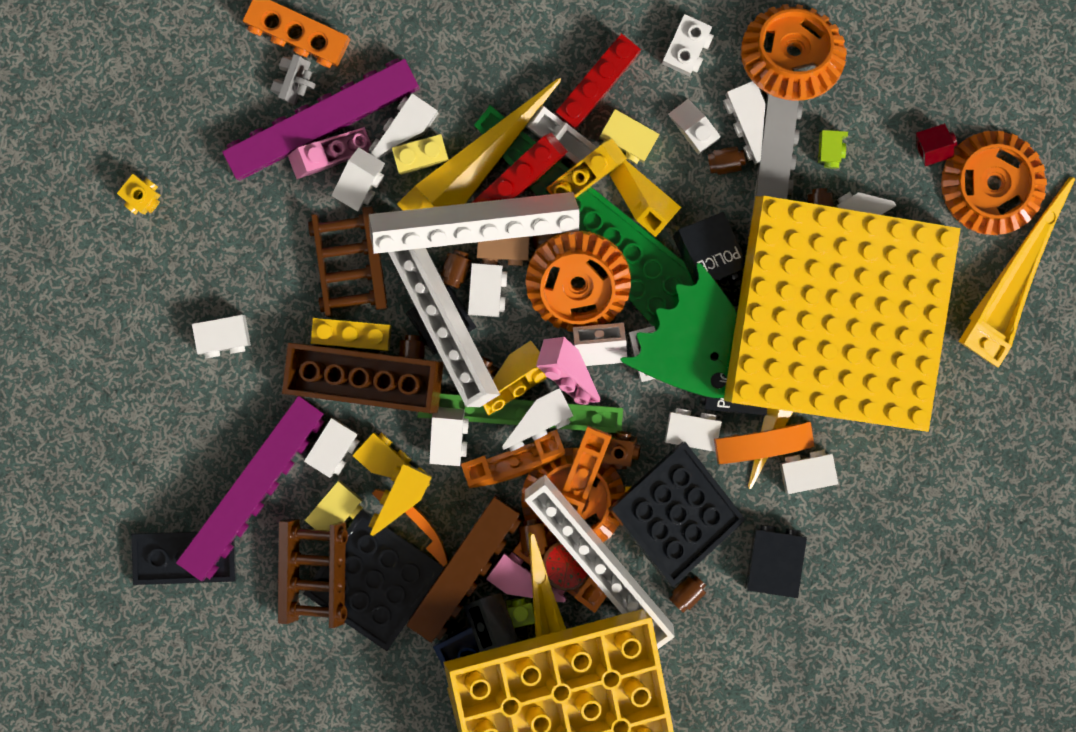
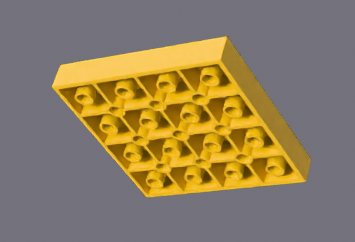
M755 196L724 401L929 432L961 228L782 198Z
M644 609L443 662L458 732H674L652 617Z

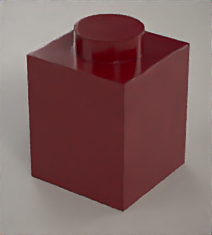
M945 123L916 133V148L924 166L954 157V147L957 146V140L953 131H948Z

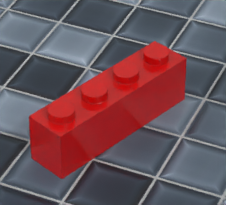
M621 33L558 108L555 115L577 130L638 57L641 49Z
M552 133L544 135L471 203L518 198L568 151Z

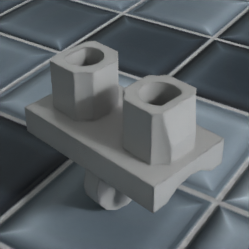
M293 54V57L283 56L279 69L287 72L285 80L275 79L270 90L277 94L278 98L296 105L299 95L304 96L306 88H315L316 84L309 81L312 74L311 71H308L311 62Z

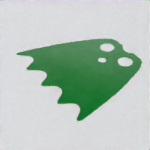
M697 263L699 273L697 283L693 286L677 284L676 290L679 298L677 306L673 309L658 308L656 313L660 322L659 328L652 333H637L641 346L640 354L635 357H622L620 360L624 364L674 387L706 397L724 398L726 385L720 389L714 388L711 385V377L719 372L723 373L727 379L737 312L703 265ZM713 352L719 354V358L716 361L710 359V355Z

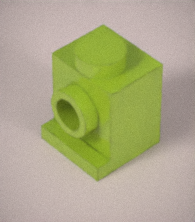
M822 130L819 133L818 163H824V168L839 169L841 158L846 157V143H842V140L848 137V132Z
M520 597L506 600L507 609L514 628L535 624L531 598Z

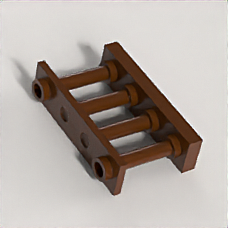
M372 206L362 208L363 214H359V217L320 222L319 216L314 214L311 215L312 221L308 222L310 237L314 236L323 295V297H319V307L321 312H325L326 317L333 316L332 308L371 303V305H376L377 310L388 309L381 254H374L370 238L369 214H375ZM358 227L361 230L365 229L366 239L362 240L361 243L323 248L322 232ZM363 252L364 255L369 254L370 265H366V268L331 273L326 271L325 258ZM367 278L373 282L374 290H369V293L330 298L328 283Z
M300 519L279 521V624H289L298 621L299 615L329 618V628L345 624L347 617V608L345 607V548L348 540L346 522L330 525V531L301 529ZM299 540L330 541V556L301 554L299 552ZM300 564L329 567V582L301 580L299 577ZM299 590L329 592V607L300 605Z

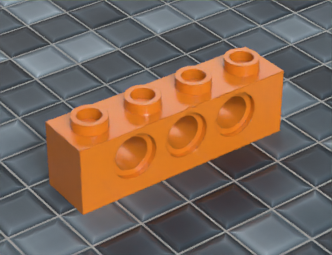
M252 0L243 19L245 25L248 26L247 31L260 37L262 33L271 36L270 41L281 47H284L285 43L295 47L293 52L305 58L310 54L318 58L316 61L318 64L330 68L331 65L339 66L350 42L349 36L271 0ZM273 16L278 17L279 24L275 28H268L266 25L267 20ZM294 27L302 28V35L297 39H292L289 36L291 29ZM316 38H324L326 41L325 46L320 50H316L312 46Z

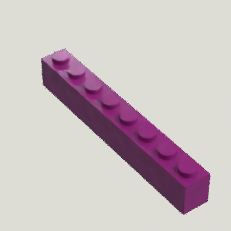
M394 59L385 65L386 69L378 73L376 70L370 71L363 75L364 80L356 84L353 81L341 86V91L334 95L327 93L317 99V104L311 107L308 104L301 106L294 111L295 115L289 118L282 116L272 122L273 126L266 130L258 128L249 133L250 138L242 142L240 139H237L227 144V149L222 152L235 178L241 181L288 157L298 147L317 142L420 89L406 60Z
M300 396L297 397L176 564L200 581H204L205 578L210 580L219 568L216 566V563L221 556L225 559L234 548L231 543L235 537L241 538L248 529L249 525L246 523L251 515L256 517L265 505L262 503V500L267 494L272 496L280 485L277 482L278 478L282 473L285 475L289 473L295 464L292 459L297 452L302 454L310 444L307 439L311 433L317 434L324 425L325 421L322 420L324 414Z

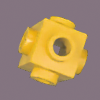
M132 174L117 192L126 201L124 206L135 215L138 211L144 215L147 212L152 213L159 205L160 201L158 198L161 196L155 191L158 188L155 183L147 177L143 181L135 174ZM140 193H143L142 198L139 199Z

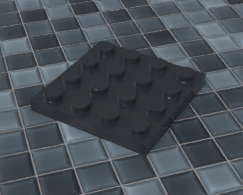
M686 442L677 445L608 508L670 587H674L746 520Z
M361 510L347 529L348 540L345 548V607L347 608V617L345 623L385 651H388L445 566L443 567L441 563L387 526L374 536L370 535L372 528L368 526L373 516ZM322 566L312 581L329 582V567ZM304 591L303 594L321 607H329V592Z

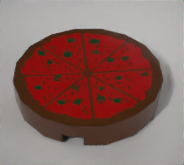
M558 540L547 547L542 560L550 585L555 589L563 591L575 590L582 586L589 578V575Z

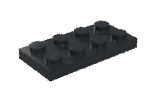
M199 531L131 534L133 585L235 582V539L231 543L234 548L225 559L221 556L216 563V566L219 568L210 580L205 578L204 581H200L176 564Z

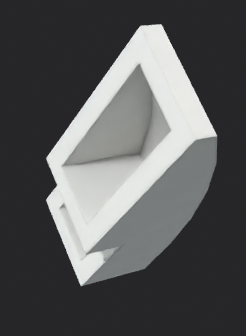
M544 106L540 107L525 126L539 138L552 133L568 151L564 156L574 164L579 163L597 148Z

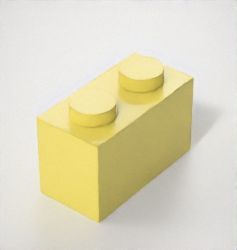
M615 109L599 139L603 140V143L613 139L621 151L626 153L627 160L637 164L639 161L645 162L660 134Z
M441 134L392 148L400 175L446 163L449 160Z
M338 481L305 521L315 530L330 531V525L345 522L348 517L354 519L363 509L359 505L363 499L342 481Z

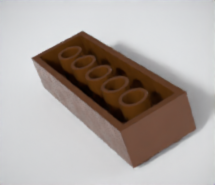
M288 343L282 394L423 413H438L444 362L301 343Z
M497 495L493 497L409 619L407 627L431 643L435 638L438 640L442 638L448 629L449 624L446 622L449 617L455 619L464 604L461 602L464 596L469 598L477 587L478 582L475 579L479 574L482 576L486 574L493 561L490 558L493 553L499 555L506 545L507 540L504 537L508 531L513 534L521 523L522 519L519 518V510Z

